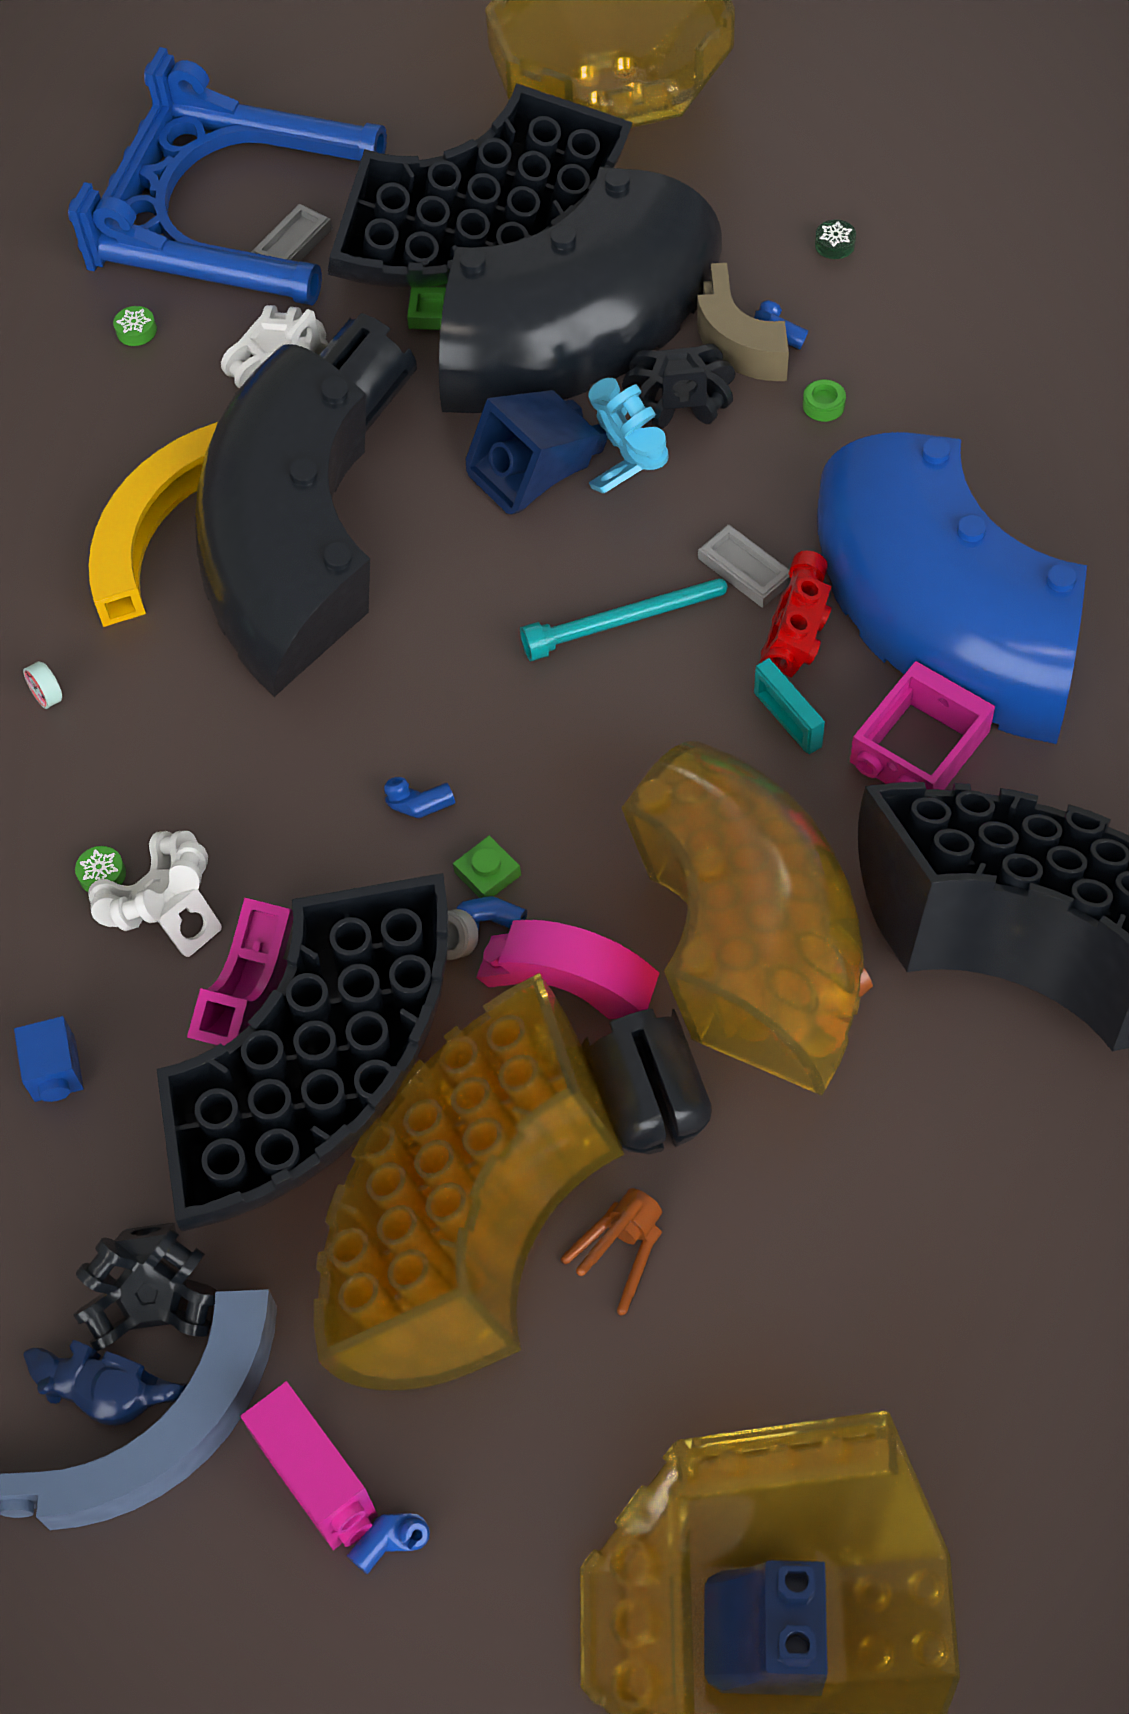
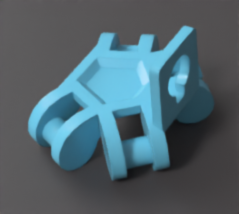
M604 378L592 386L588 395L593 408L597 410L596 417L600 426L606 431V435L613 446L620 449V453L624 458L623 461L589 482L591 488L600 493L609 491L642 469L655 470L663 467L669 459L664 431L658 427L640 428L656 414L652 407L646 408L639 398L641 390L637 384L619 393L620 388L614 378ZM627 412L631 417L629 420H627L625 417Z

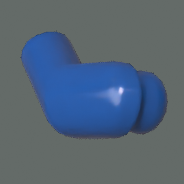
M770 300L763 301L760 304V309L755 311L754 318L764 321H785L788 345L800 350L809 330L779 317L782 309L776 302Z
M403 777L391 778L384 785V792L387 795L385 802L392 810L414 818L425 817L455 804L454 795L447 782L424 792L409 788V783Z
M494 896L462 901L456 908L469 913L476 922L478 930L480 921H492L511 928L514 920H526L528 913L526 909Z
M383 1514L376 1518L372 1523L373 1526L359 1539L347 1554V1557L358 1568L368 1574L385 1552L413 1551L423 1548L430 1537L429 1526L423 1517L418 1514Z

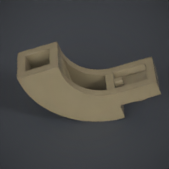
M727 262L711 263L710 281H703V295H697V327L703 344H715L722 352L723 360L728 361L735 369V372L765 381H787L789 349L785 321L759 320L742 312L735 305L731 297Z

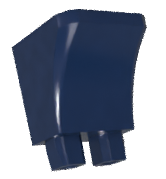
M554 390L487 398L465 459L466 471L468 476L507 514L512 515L520 513L557 482L580 470L586 469L592 455L603 452L608 437L600 424L591 426L583 418L582 408L573 399L564 401Z
M768 1560L756 1566L721 1570L710 1576L704 1586V1676L708 1684L721 1693L822 1696L828 1675L825 1562Z

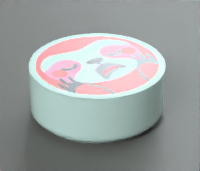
M38 661L23 669L25 680L32 694L43 708L47 709L61 701L62 692L60 686L45 663Z

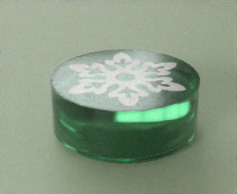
M833 219L825 221L818 226L815 235V248L820 255L829 259H841L849 256L854 251L856 231L850 223Z

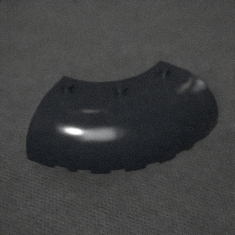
M516 83L511 98L504 110L492 123L491 128L476 140L471 139L457 147L444 151L443 156L419 160L418 156H396L364 149L329 257L328 275L358 283L386 287L447 285L456 247H490L519 241L552 227L573 212L592 189L599 168H614L616 166L633 122Z
M600 167L592 189L573 212L552 227L536 235L507 244L474 248L456 247L446 286L440 329L439 389L442 412L482 413L487 398L554 390L563 400L590 391L591 384L610 376V378L616 379L626 374L630 370L629 365L632 356L637 351L653 350L656 347L661 349L680 331V324L690 313L694 314L697 310V295H703V281H710L711 263L719 262L722 250V233L717 215L710 204L693 188L675 178L651 171Z
M285 344L277 348L252 372L235 393L219 420L206 450L197 486L195 509L197 557L207 599L211 603L219 627L238 652L240 660L274 697L369 613L370 558L348 535L339 520L332 502L333 494L337 491L345 474L365 453L366 392L327 360L307 348L294 344Z
M899 782L865 786L858 820V853L863 885L874 919L906 972L940 969L962 970L1015 982L1047 996L1073 1012L1102 1038L1112 1052L1129 1048V835L1109 827L1111 819L1070 804H1068L1066 811L1037 804L1038 795L1000 788L999 795H991L971 790V785L965 783H954L952 790L926 789L925 782Z
M443 873L292 899L293 932L287 957L288 964L277 990L273 989L263 1006L248 1021L249 1026L224 1046L220 1043L197 1057L156 1069L175 1219L182 1232L226 1221L262 1207L301 1186L336 1161L367 1132L389 1106L418 1058L430 1032L441 997L448 950V908Z

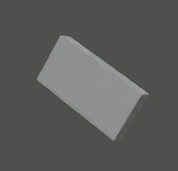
M298 204L251 253L300 262L332 230L331 219L302 204Z
M729 524L698 549V559L762 608L790 584L791 579L787 567Z

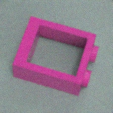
M915 661L853 736L850 763L854 764L865 776L877 778L886 784L925 782L926 789L944 790L990 732L995 706ZM910 705L963 735L932 775L879 745Z
M287 1381L240 1416L259 1448L332 1550H335L342 1543L345 1547H349L358 1542L373 1526L370 1521L376 1518L378 1513L363 1484Z

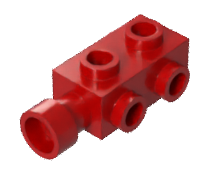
M806 550L795 554L789 570L790 584L781 595L777 610L772 617V625L766 644L761 650L759 663L770 658L784 675L791 678L803 663L810 665L813 662L821 645V640L816 638L817 631L820 632L831 612V607L826 605L831 586L823 583L828 563L819 553Z

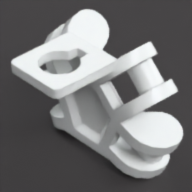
M266 305L261 316L238 343L230 347L223 355L221 369L227 376L235 377V384L240 388L252 372L282 345L294 344L302 346L319 355L328 345L327 340H325V328L316 319L315 313L312 310L307 309L302 315L299 307H290L287 313L278 312L275 305Z
M159 831L152 835L149 842L151 855L150 871L137 883L124 886L108 879H100L91 884L88 891L91 914L99 924L107 927H119L124 931L138 928L142 920L148 923L158 921L181 954L190 957L222 929L221 923L198 890L202 874L208 864V854L190 831H176L173 834L168 831ZM185 908L190 913H200L203 918L201 931L191 938L183 937L180 931L182 919L179 913Z

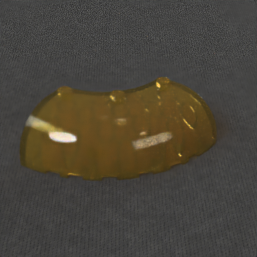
M700 741L683 742L666 752L652 766L621 808L649 879L667 887L688 903L683 933L674 955L664 969L665 976L693 1041L819 1095H823L841 1063L849 1042L847 1035L854 1014L857 1015L860 1004V981L864 969L863 943L850 885L835 851L816 822L786 790L763 772L730 753Z
M540 973L504 991L483 1005L486 1012L473 1020L463 1030L455 1026L443 1037L447 1043L425 1064L419 1060L413 1066L397 1091L395 1099L387 1107L382 1117H377L360 1137L351 1154L356 1161L347 1176L345 1184L337 1185L325 1222L330 1228L324 1251L318 1252L316 1269L321 1275L319 1298L314 1299V1331L319 1363L344 1382L375 1390H409L429 1387L463 1377L521 1351L517 1327L518 1290L528 1254L537 1235L553 1211L575 1187L604 1165L625 1155L609 1118L599 1087L586 1060L581 1043L560 1003Z

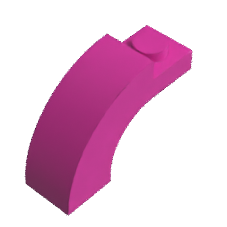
M244 898L227 961L215 983L207 989L200 988L187 1038L214 1045L221 1043L224 1046L249 1026L248 1021L263 1006L273 989L277 990L284 976L288 963L283 957L293 924L292 909Z

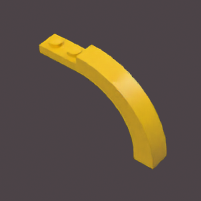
M218 422L177 438L147 458L123 481L104 508L95 528L89 557L90 587L103 627L146 614L140 591V572L144 553L151 537L165 517L179 503L197 491L206 450Z

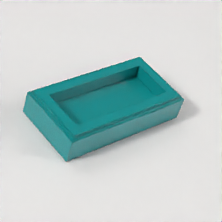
M770 658L756 665L754 694L805 753L810 755L820 749L823 744L825 721Z

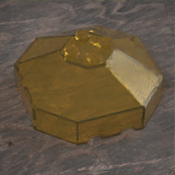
M492 0L485 8L488 46L509 99L517 83L633 122L631 128L683 116L734 48L735 7L731 0Z

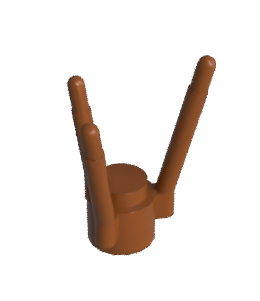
M630 1188L620 1202H613L605 1215L561 1257L563 1264H569L609 1227L576 1268L577 1275L584 1276L617 1237L631 1245L635 1244L638 1239L641 1240V1245L617 1307L619 1315L627 1313L652 1246L662 1234V1231L655 1225L663 1213L662 1208L646 1193Z

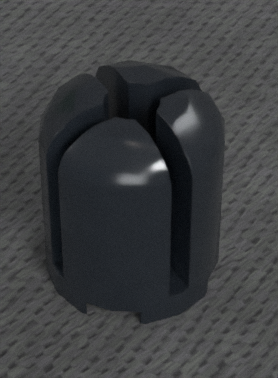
M361 313L357 319H351V317L319 356L331 363L366 392V432L417 370V361L410 348L403 353L386 336L391 330L388 326L376 318Z
M653 1008L635 1012L609 1022L612 1033L600 1038L594 1044L590 1045L588 1036L584 1039L581 1046L590 1066L616 1141L625 1150L648 1155L664 1151L662 1142L666 1141V1131L662 1116L675 1147L691 1141L706 1127L710 1121L712 1105L675 1009H672L671 1017L656 1018Z

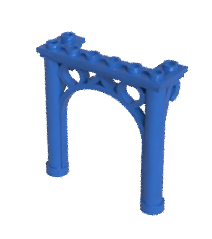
M159 47L153 60L146 65L144 72V81L146 86L149 87L153 102L152 107L146 118L141 120L133 142L130 146L126 147L123 160L116 173L110 176L105 193L101 198L99 191L93 189L92 183L84 182L76 198H73L69 204L68 217L73 224L78 239V249L82 252L87 270L95 272L97 266L103 267L105 262L108 261L292 297L296 303L314 305L318 299L322 282V272L318 264L292 261L192 240L178 231L169 219L168 207L171 194L179 179L193 164L206 155L227 146L242 143H263L361 161L364 149L385 154L387 144L385 126L373 123H366L364 126L239 104V101L206 88L210 79L201 66L188 60H181L175 64L174 56L168 54L167 48ZM204 130L212 131V132L205 134V131H204ZM191 134L197 137L196 140L183 146L172 145L173 141L180 135ZM162 156H164L165 159H164L163 161L159 162L160 159L162 158ZM145 187L149 189L150 195H142ZM150 212L155 215L145 224L138 226L133 224L136 220V215L139 213Z

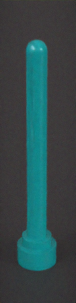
M718 578L554 627H550L549 624L541 625L539 622L520 627L522 645L529 661H535L548 657L549 651L555 650L557 644L722 596L727 592L728 585L725 580Z

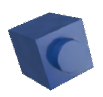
M64 1016L14 1028L22 1082L34 1102L41 1100L47 1102L59 1101L69 1096L72 1092L84 1090L76 1039Z

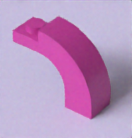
M514 920L508 934L491 936L489 944L484 950L483 960L476 978L489 988L523 983L553 986L582 998L606 1018L618 1019L648 1009L660 972L628 948L594 932L558 922Z

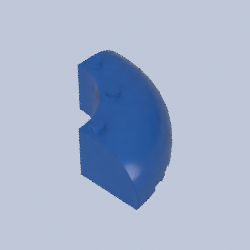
M891 432L863 437L843 446L831 456L822 471L817 509V530L822 551L821 555L828 563L827 572L832 582L834 597L845 616L849 615L860 630L859 636L883 663L888 660L903 674L917 661L995 706L992 723L999 725L998 730L1019 737L1057 744L1073 674L1082 616L1087 565L1067 562L1033 550L997 526L981 509L967 485L961 463V439L917 433Z

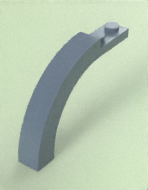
M270 1290L215 1292L213 1322L203 1356L190 1382L168 1411L133 1441L94 1461L62 1470L0 1474V1515L12 1518L30 1517L33 1515L34 1509H37L36 1518L49 1530L82 1527L133 1511L162 1496L189 1477L210 1458L230 1435L241 1419L240 1416L245 1413L260 1384L275 1334L277 1305Z

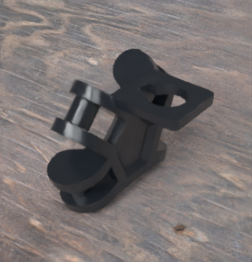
M705 344L690 348L637 351L632 356L629 365L630 370L625 374L622 383L624 390L637 384L641 390L639 398L646 408L652 407L656 414L652 418V424L662 429L671 421L675 408L691 407L698 420L705 424L712 423L718 416L717 410L719 408L725 409L733 402V394L728 385L734 380L736 373L733 366L728 361L723 360L722 352L715 344ZM659 388H662V398L657 402L655 397Z
M175 1223L125 1229L115 1240L104 1237L96 1245L95 1249L98 1254L91 1263H83L76 1271L77 1278L83 1284L96 1292L103 1293L73 1314L78 1324L85 1322L94 1338L90 1341V1344L94 1350L99 1351L109 1346L129 1330L169 1324L173 1325L178 1331L198 1337L208 1335L211 1324L206 1317L209 1306L215 1305V1292L218 1291L209 1285L187 1279L205 1253L197 1247L192 1252L178 1242L176 1239L179 1234L175 1232ZM163 1257L179 1269L178 1272L162 1261L161 1258ZM115 1266L126 1268L118 1280L109 1275ZM181 1296L189 1301L186 1311L178 1309ZM116 1302L125 1318L112 1325L104 1309Z

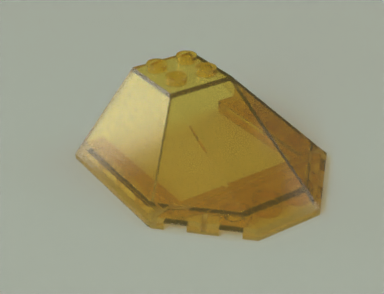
M888 1411L677 1440L663 1456L666 1463L649 1486L642 1485L614 1521L618 1527L601 1550L593 1549L580 1567L581 1688L595 1704L601 1705L608 1714H947L960 1680L950 1553ZM768 1560L825 1562L828 1675L822 1696L721 1693L708 1684L704 1676V1586L710 1576L721 1570L756 1566Z

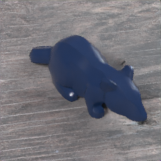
M72 1340L69 1346L73 1353V1356L70 1358H58L55 1354L43 1348H30L23 1354L29 1374L38 1385V1393L46 1394L47 1400L53 1404L59 1403L62 1398L74 1402L91 1419L104 1425H123L136 1419L151 1406L175 1402L188 1385L185 1383L176 1384L160 1379L145 1371L143 1365L105 1351L102 1360H100L101 1355L96 1350L76 1340Z

